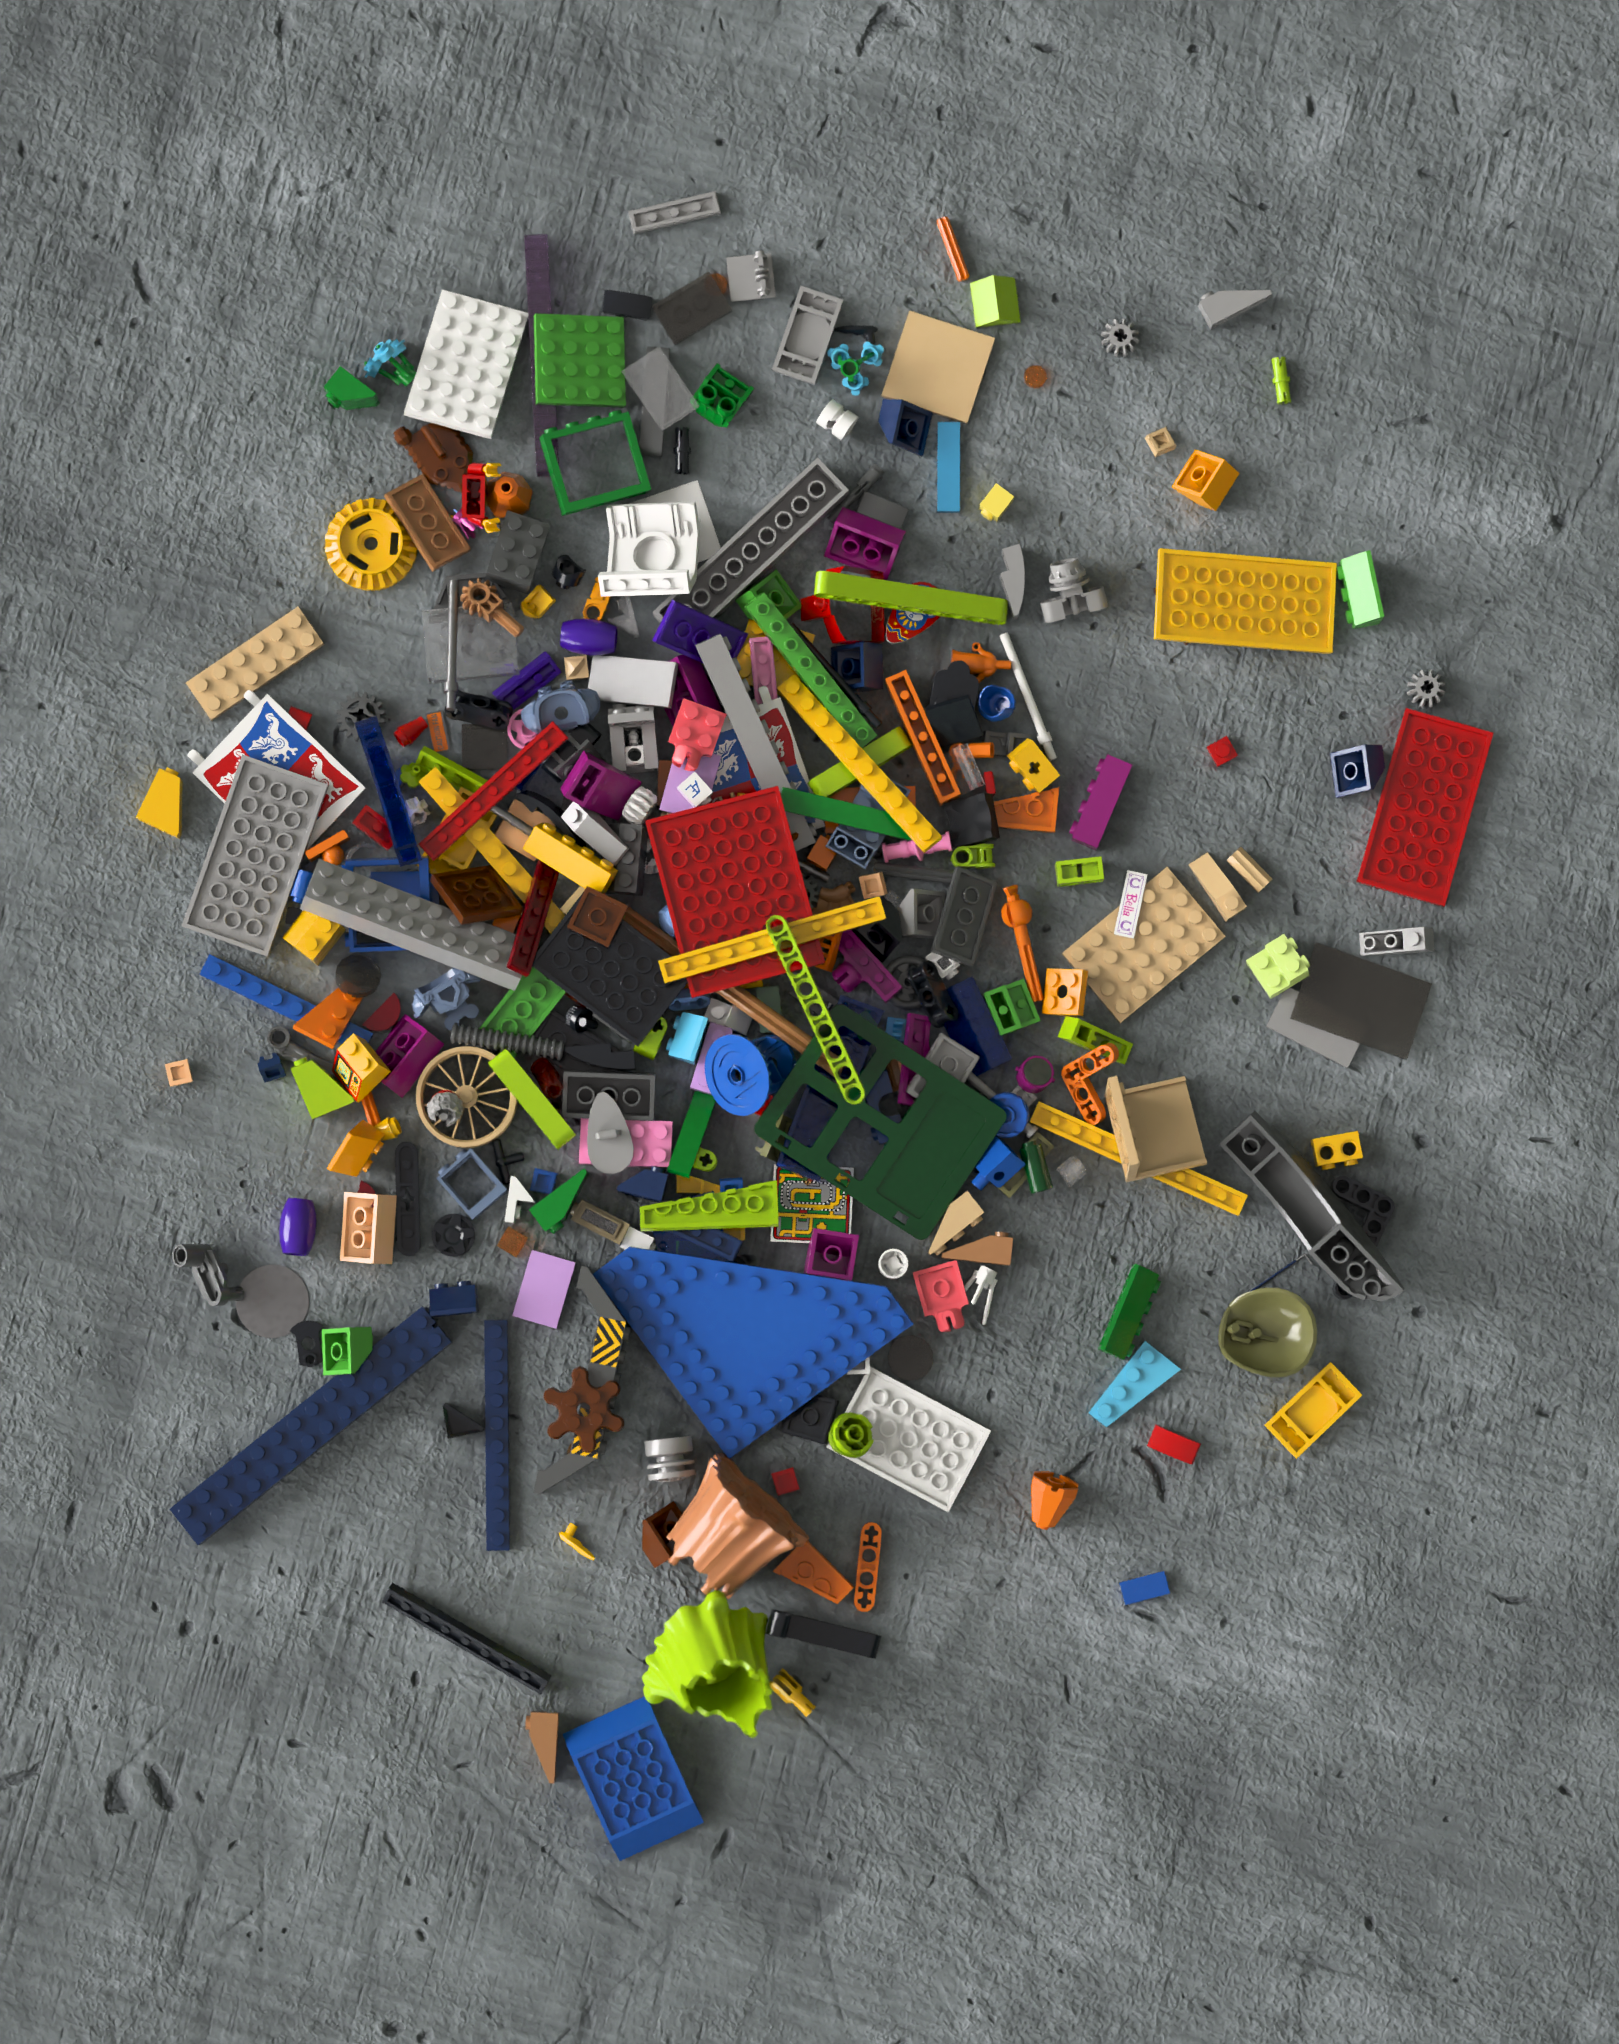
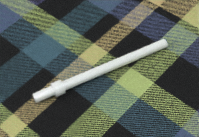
M1008 632L1000 635L1008 659L1011 661L1013 672L1039 735L1037 736L1038 742L1043 746L1048 760H1055L1057 756L1051 744L1053 740L1050 732L1046 731Z

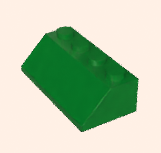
M1136 1263L1132 1265L1098 1350L1121 1360H1125L1126 1356L1130 1358L1135 1346L1132 1344L1134 1335L1139 1336L1143 1327V1323L1140 1322L1143 1314L1148 1315L1152 1302L1149 1301L1152 1293L1156 1294L1161 1283L1158 1280L1159 1274Z

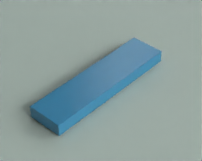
M937 422V513H960V422Z

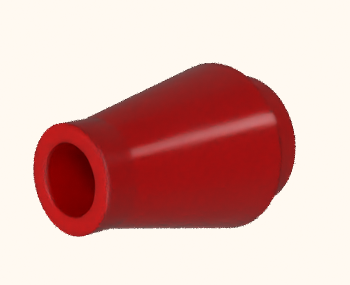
M420 716L397 727V731L393 734L402 747L411 746L420 734L428 728V724Z

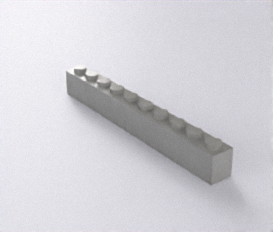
M718 634L696 644L695 647L761 790L775 786L779 787L780 793L782 787L797 790L794 783H789L786 778V774H789L784 761L779 762L776 756L780 752L775 741H769L767 733L770 730L765 719L760 721L757 713L760 712V708L756 700H751L748 695V691H751L746 678L741 679L738 673L739 670H742L736 657L731 658L728 650L732 649L727 636L722 638L721 634ZM785 811L791 834L798 833L797 840L793 842L795 851L815 843L814 837L817 836L813 824H807L803 815Z

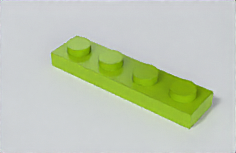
M426 746L421 749L415 765L421 768V771L427 774L436 767L458 791L460 787H463L475 793L488 781Z

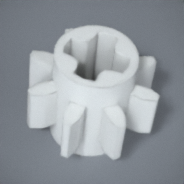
M417 797L405 800L403 808H400L405 823L407 824L411 821L413 826L425 823L427 815H430L427 809L428 804L424 799L419 801Z

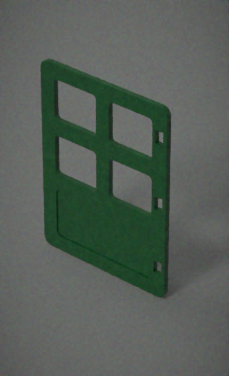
M836 1004L829 1013L837 1030L841 1026H845L876 1047L875 1052L859 1074V1078L866 1091V1097L892 1059H896L925 1078V1086L899 1123L894 1122L868 1105L865 1099L860 1104H850L844 1098L838 1084L814 1069V1065L823 1053L816 1035H814L755 1123L754 1131L757 1136L918 1240H924L930 1235L1006 1121V1112L847 1006ZM825 1024L820 1028V1035L824 1038L829 1037L832 1033V1028L830 1025ZM802 1084H808L837 1103L838 1106L811 1147H806L776 1127V1122ZM853 1087L850 1089L849 1097L851 1100L856 1101L860 1099L861 1091L859 1088ZM853 1117L860 1118L888 1137L887 1143L861 1180H857L827 1160V1155ZM780 1135L791 1141L788 1148L776 1141ZM839 1173L850 1179L847 1186L835 1179ZM898 1211L908 1217L905 1224L894 1217Z

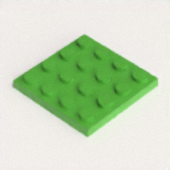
M536 313L534 315L536 404L624 408L626 406L624 317Z

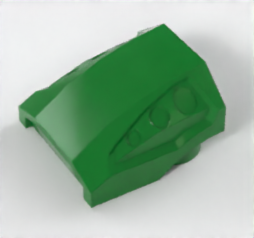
M717 363L691 398L690 404L699 415L715 426L727 428L736 413L754 391V387L747 386L720 368L721 365Z

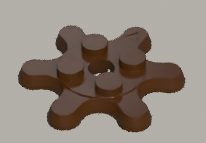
M576 1367L571 1374L573 1384L569 1390L560 1391L551 1387L544 1392L545 1402L556 1406L559 1411L558 1419L548 1426L547 1431L548 1435L553 1439H559L564 1434L573 1432L579 1437L580 1449L585 1453H591L597 1445L595 1435L598 1430L607 1428L612 1432H619L624 1427L623 1418L613 1414L609 1409L611 1399L620 1393V1385L618 1382L610 1380L601 1387H594L589 1382V1374L586 1368ZM581 1403H586L590 1406V1413L585 1417L580 1416L577 1412V1408Z

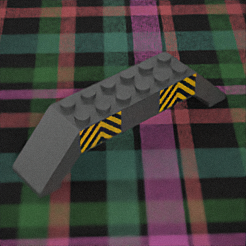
M581 1266L577 1289L583 1290L599 1316L587 1370L589 1374L588 1379L594 1387H601L610 1380L620 1383L621 1373L617 1372L619 1364H624L626 1351L622 1350L624 1341L628 1342L631 1328L627 1327L628 1323L590 1269ZM616 1397L612 1398L609 1402V1409L614 1410ZM581 1403L578 1414L585 1417L590 1413V1406L586 1403ZM602 1428L597 1431L595 1435L597 1445L591 1453H585L580 1449L579 1437L574 1433L570 1453L548 1469L538 1470L533 1493L541 1494L599 1459L600 1454L604 1455L607 1441H604L603 1438L605 1432L610 1430Z

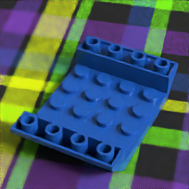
M645 1696L563 1733L571 1758L619 1861L704 1823L656 1719L652 1705L646 1700Z

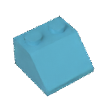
M682 1012L681 1017L677 1016L673 1029H676L674 1038H669L666 1050L669 1051L668 1056L695 1065L709 1019Z

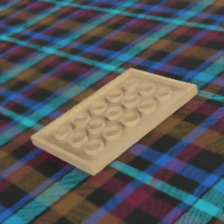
M1168 867L1145 884L1134 939L1114 935L1119 907H1117L1062 953L1074 969L1088 971L1087 985L1119 1023H1122L1226 937Z

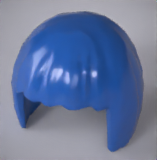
M989 685L980 692L977 706L982 717L991 722L1005 720L1013 714L1016 708V699L1009 689L997 685Z

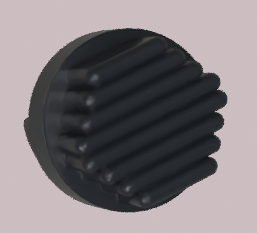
M573 1005L569 1012L567 1011L566 1024L574 1031L582 1033L588 1028L596 1029L598 1027V1022L592 1020L593 1014L588 1008Z

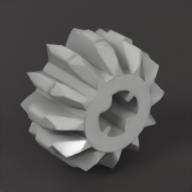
M1125 318L1122 319L1121 324L1118 323L1117 319H1113V326L1107 323L1105 325L1107 331L1101 332V336L1105 338L1101 344L1104 346L1109 345L1106 349L1107 353L1111 352L1112 349L1115 350V357L1118 356L1119 351L1122 352L1124 357L1127 356V349L1130 352H1134V345L1139 343V339L1135 337L1139 331L1131 330L1134 327L1133 322L1126 326ZM1118 334H1123L1122 342L1117 341Z
M1423 669L1419 671V676L1413 674L1411 678L1414 682L1407 683V686L1412 688V690L1407 692V695H1415L1411 702L1414 704L1417 700H1420L1419 707L1421 708L1424 707L1425 702H1427L1429 708L1433 707V701L1436 703L1441 702V698L1438 695H1445V691L1439 689L1445 686V682H1437L1441 675L1437 674L1435 677H1432L1433 670L1431 669L1428 671L1427 676ZM1424 684H1427L1426 687H1431L1428 694L1425 693L1426 690L1424 692L1421 690Z

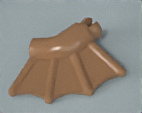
M847 881L844 885L840 884L833 889L822 887L819 893L817 908H813V916L855 904L850 895L856 890L852 882Z

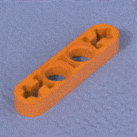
M874 1522L866 1523L862 1527L860 1536L854 1605L861 1612L870 1611L875 1603L882 1531L880 1526ZM870 1526H874V1530L878 1531V1535L873 1536V1543L878 1542L877 1547L872 1545L863 1546V1541L868 1542L869 1536L865 1534V1530H869ZM872 1549L875 1551L876 1557L874 1561L866 1562L863 1560L862 1554L864 1550ZM870 1572L873 1575V1582L870 1585H863L861 1583L860 1576L862 1573ZM859 1587L864 1589L873 1588L872 1593L867 1592V1599L871 1600V1604H867L866 1608H861V1604L858 1603V1599L863 1597V1591L858 1592Z

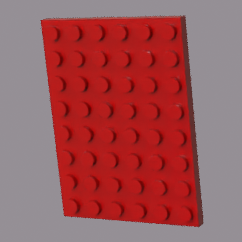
M778 786L645 820L680 954L766 930L768 919L774 915L785 918L788 923L813 916ZM778 919L774 920L771 928L783 925V922ZM819 939L798 945L808 967L825 963ZM793 946L782 949V952L790 953L793 950ZM777 951L686 978L691 997L695 998L783 975L787 972ZM796 961L792 963L791 972L802 970L801 962Z

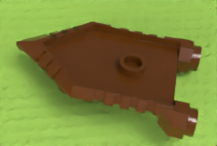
M430 423L424 425L414 434L409 429H406L405 426L398 428L393 433L398 445L403 446L409 451L408 454L410 457H413L412 460L417 464L418 469L422 471L421 474H424L429 483L437 486L440 484L441 487L445 488L446 486L447 489L451 490L453 488L454 491L462 493V475L468 473V466L472 464L473 451L464 442L465 439L463 436H460L459 430Z

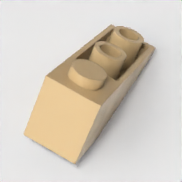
M968 1191L949 1205L928 1251L929 1255L933 1253L936 1256L947 1248L945 1243L950 1239H953L955 1242L965 1234L964 1228L968 1225H971L973 1228L983 1220L981 1215L984 1211Z

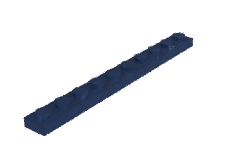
M484 1320L486 1551L510 1550L508 1320Z

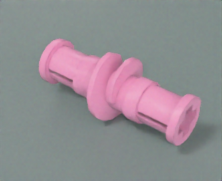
M947 831L946 834L941 835L942 839L925 853L912 839L887 845L886 842L882 843L885 863L892 859H904L915 855L919 861H923L924 854L926 853L932 854L943 850L953 851L950 832Z

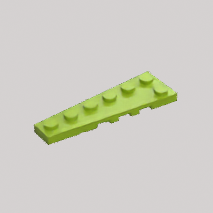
M777 1181L640 1207V1231L779 1227Z

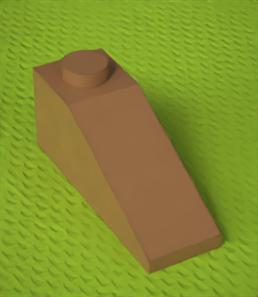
M995 1232V1236L990 1235L944 1252L941 1259L1010 1266L1013 1238L1008 1237L1009 1233Z
M531 1711L530 1716H526L525 1730H529V1736L549 1783L554 1784L556 1780L559 1712Z

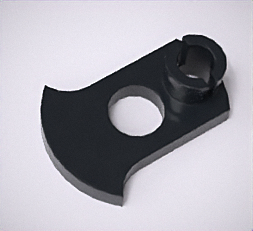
M302 1321L290 1329V1332L296 1337L299 1363L302 1366L313 1367L323 1361L319 1332L323 1325L318 1322ZM305 1337L314 1339L315 1346L312 1350L303 1348L302 1341ZM309 1355L315 1358L312 1364H309L306 1360Z

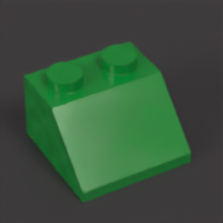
M341 366L324 386L325 396L328 398L327 401L337 409L340 406L344 410L375 407L380 403L377 394Z

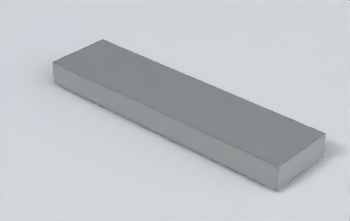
M716 191L628 211L633 235L720 215L721 211Z

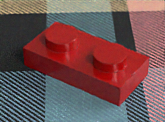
M368 805L363 807L352 822L354 826L387 851L402 834V831Z

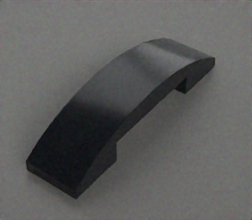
M525 790L517 795L518 799L531 812L541 809L564 835L572 837L575 840V844L580 847H586L585 841L561 818L564 811L557 804L529 790Z

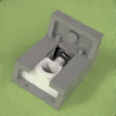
M626 704L613 705L612 709H608L613 767L626 774L658 771L654 707L641 705L626 707ZM637 730H642L643 745L638 744L639 735L636 733ZM624 731H630L628 734L629 746L625 747ZM631 751H639L641 758L638 761H631L628 758Z

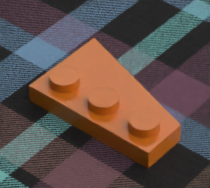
M1059 787L1040 793L1035 792L1020 797L995 801L994 807L998 828L1055 833Z
M345 981L293 1025V1029L334 1049L365 997L366 991Z
M809 1541L802 1547H796L772 1571L836 1604L854 1588Z

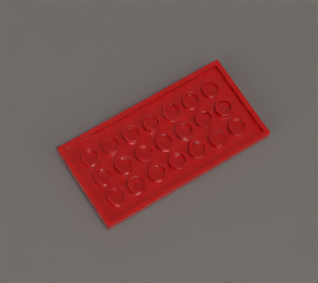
M1405 708L1360 866L1357 883L1445 907L1493 732Z

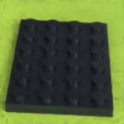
M581 895L538 950L532 967L639 1047L688 983L687 978L665 984L658 961L670 958L671 956L623 919L609 948L568 929L567 925L582 897Z

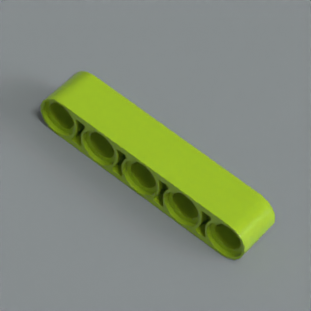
M901 726L862 749L880 767L908 750L912 744ZM839 762L810 780L807 784L815 795L830 798L856 782L857 778L842 762Z
M504 1049L488 1062L491 1069L558 1150L576 1136L507 1049Z

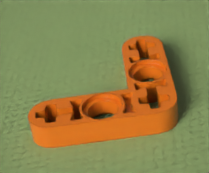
M1106 1043L1065 1065L1061 1071L1062 1079L1084 1120L1091 1125L1102 1122L1106 1117V1110L1089 1076L1118 1060L1119 1050L1113 1043ZM1109 1051L1111 1055L1101 1060L1099 1056ZM1087 1058H1091L1094 1061L1095 1067L1093 1070L1086 1066ZM1077 1068L1081 1070V1072L1074 1076L1070 1075V1072ZM1080 1088L1087 1090V1099H1083L1080 1096ZM1092 1101L1093 1104L1086 1106L1087 1103ZM1096 1110L1098 1114L1093 1117L1091 1113Z

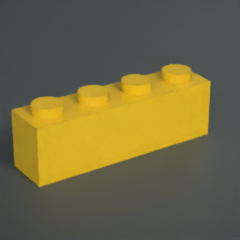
M542 822L536 825L523 847V850L586 889L588 886L603 894H606L618 872L610 861L599 859L591 849L575 844V840L572 837L561 835L549 823Z

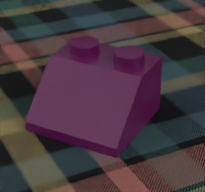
M813 1228L807 1249L804 1273L852 1281L859 1235Z

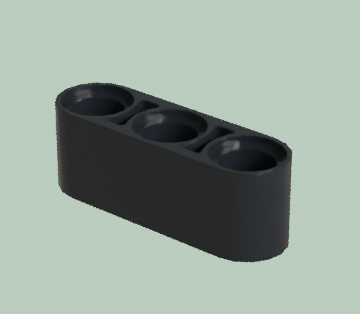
M590 723L578 725L570 733L580 745L588 739L594 746L602 736ZM567 740L555 752L565 762L577 749ZM550 756L541 768L559 783L562 780L553 770L559 763Z

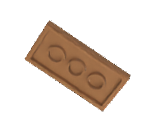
M424 474L385 494V499L432 572L470 552L469 544Z

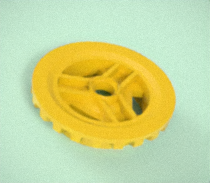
M359 499L354 503L347 504L340 512L336 513L328 526L325 536V552L335 574L348 585L366 591L386 589L400 582L413 567L418 549L417 547L409 546V542L412 539L387 500ZM370 515L371 521L351 530L349 525L353 521ZM391 533L399 534L398 552L396 555H390ZM374 538L378 541V545L374 550H368L365 547L367 539ZM352 554L369 566L366 570H362L349 562L347 558Z

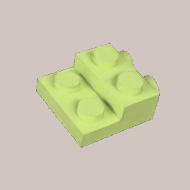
M1285 934L1266 944L1264 950L1246 960L1247 965L1270 999L1309 976L1308 967H1310L1308 960L1304 955H1298L1296 952L1298 946L1292 937L1287 939Z

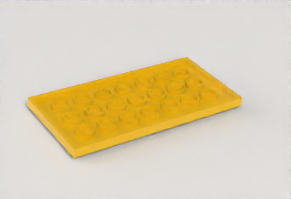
M1160 548L1158 549L1154 640L1331 654L1333 653L1337 563Z

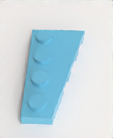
M1144 1341L1088 1413L1107 1427L1181 1369Z

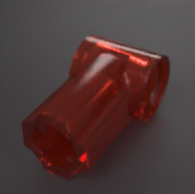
M542 1057L533 1062L530 1070L536 1077L543 1094L547 1098L554 1099L562 1095L561 1092L564 1087L559 1079L560 1075L548 1059Z

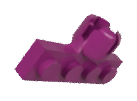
M851 929L842 932L838 950L845 959L832 972L834 980L847 993L853 991L860 983L867 982L887 1003L903 987Z
M909 1013L906 1019L904 1044L921 1056L926 1057L931 1049L929 1047L931 1023L928 1016ZM903 1064L901 1065L897 1104L911 1106L916 1098L908 1094L906 1090L916 1072Z

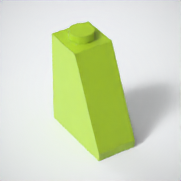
M306 1057L294 1061L295 1066L291 1067V1071L312 1119L355 1102V1099L347 1089L313 1058L307 1060Z

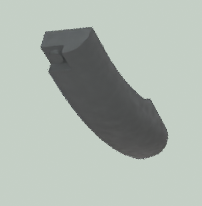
M1254 1111L1219 1144L1280 1211L1309 1250L1308 1253L1346 1292L1363 1300L1384 1301L1399 1295L1405 1290L1377 1247L1345 1205L1274 1125L1270 1127Z

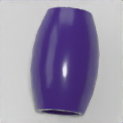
M583 618L564 621L561 628L560 647L581 655L597 656L614 653L617 645L618 628L596 619Z
M300 1198L287 1199L282 1210L279 1225V1239L283 1254L293 1256L309 1255L314 1243L317 1225L316 1211L312 1200Z

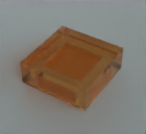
M508 1226L497 1246L517 1258L528 1238Z

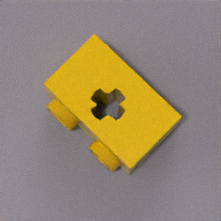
M1027 738L1007 755L1010 759L1009 766L1015 773H1021L1024 777L1022 782L1030 791L1034 790L1040 793L1060 776L1031 739ZM1030 763H1034L1033 771L1029 770L1031 768L1029 765Z

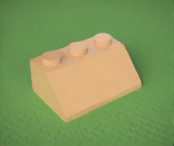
M344 1192L340 1261L392 1264L397 1195Z

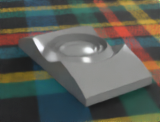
M800 286L772 368L773 372L815 385L840 314L843 299Z

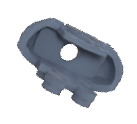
M573 680L560 683L561 688L552 690L551 686L539 688V698L522 709V721L525 727L537 734L544 730L552 721L562 731L578 727V725L588 724L590 720L594 719L600 709L598 693L592 689L577 690ZM565 707L568 711L567 717L558 719L554 714L556 708Z
M452 968L427 985L414 989L415 994L413 996L412 1008L415 1014L413 1016L416 1019L422 1017L430 1005L435 1013L447 1014L448 1017L445 1019L444 1024L448 1030H452L454 1023H458L459 1026V1020L465 1016L470 1019L476 1018L479 1014L478 1007L475 1004L467 1005L465 1001L469 997L468 993L470 992L466 983L480 982L482 978Z

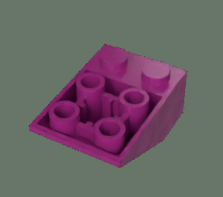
M583 751L560 789L567 799L584 808L618 821L627 801L642 782L592 754Z

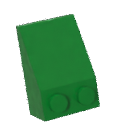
M582 1169L529 1209L547 1234L549 1232L555 1234L564 1227L563 1222L567 1219L589 1175L585 1169Z

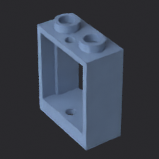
M470 1148L468 1151L463 1149L455 1156L457 1161L451 1166L449 1164L443 1166L438 1171L439 1176L436 1179L470 1218L475 1220L508 1190L473 1149ZM471 1158L496 1185L490 1193L472 1208L466 1204L446 1181Z

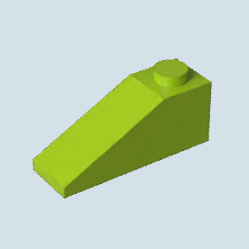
M1065 1016L1057 1036L1088 1051H1092L1106 1043H1113L1119 1050V1057L1115 1062L1125 1065L1133 1043L1081 1019ZM1106 1051L1101 1056L1106 1058L1111 1054L1109 1051Z

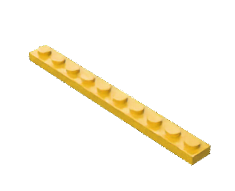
M795 674L777 687L779 694L924 853L942 839L938 831Z
M436 767L418 781L447 816L451 815L465 802ZM480 819L464 835L525 904L533 878ZM552 900L544 927L550 934L565 917Z
M880 896L788 924L799 945L885 920L886 916ZM783 925L772 927L773 932L776 933L783 929ZM766 929L658 962L664 983L666 984L776 951V948ZM784 941L781 944V950L792 947V942Z
M1040 1101L1038 1102L1029 1123L1121 1164L1113 1134ZM1191 1169L1151 1177L1236 1216H1239L1248 1196Z

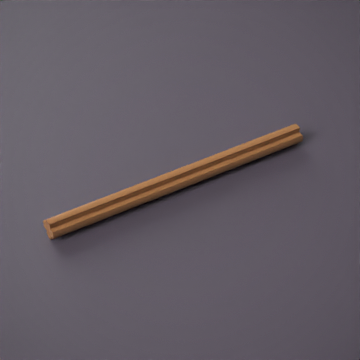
M628 907L625 913L626 916L623 919L625 922L671 957L680 955L677 941ZM741 986L716 992L800 1053H803L811 1041V1036ZM829 1050L832 1058H839V1056ZM823 1052L816 1064L834 1076ZM846 1066L842 1067L839 1070V1076L841 1075L842 1071L846 1068Z

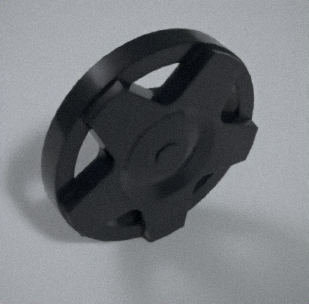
M448 1214L441 1217L435 1223L432 1230V1240L439 1252L447 1256L456 1257L470 1250L475 1240V1230L472 1223L466 1217L460 1214ZM451 1218L449 1224L441 1223L445 1219ZM462 1220L468 1224L469 1228L462 1227ZM436 1232L439 1235H441V1239L438 1243L436 1240ZM471 1238L469 1245L465 1248L464 1241ZM452 1247L456 1253H449L445 1250Z

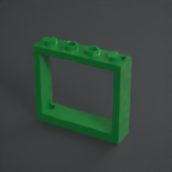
M616 410L608 413L609 417L602 419L600 415L588 418L587 423L579 424L578 421L566 424V428L557 430V427L544 430L545 434L540 436V443L562 516L647 494L651 491L629 411L622 413L621 410ZM622 422L640 484L569 503L551 440Z

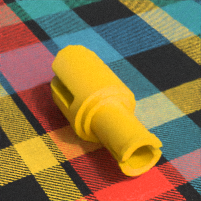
M784 1668L779 1671V1675L776 1674L773 1681H770L771 1689L786 1704L793 1703L805 1717L812 1712L811 1710L816 1708L802 1694L803 1687Z

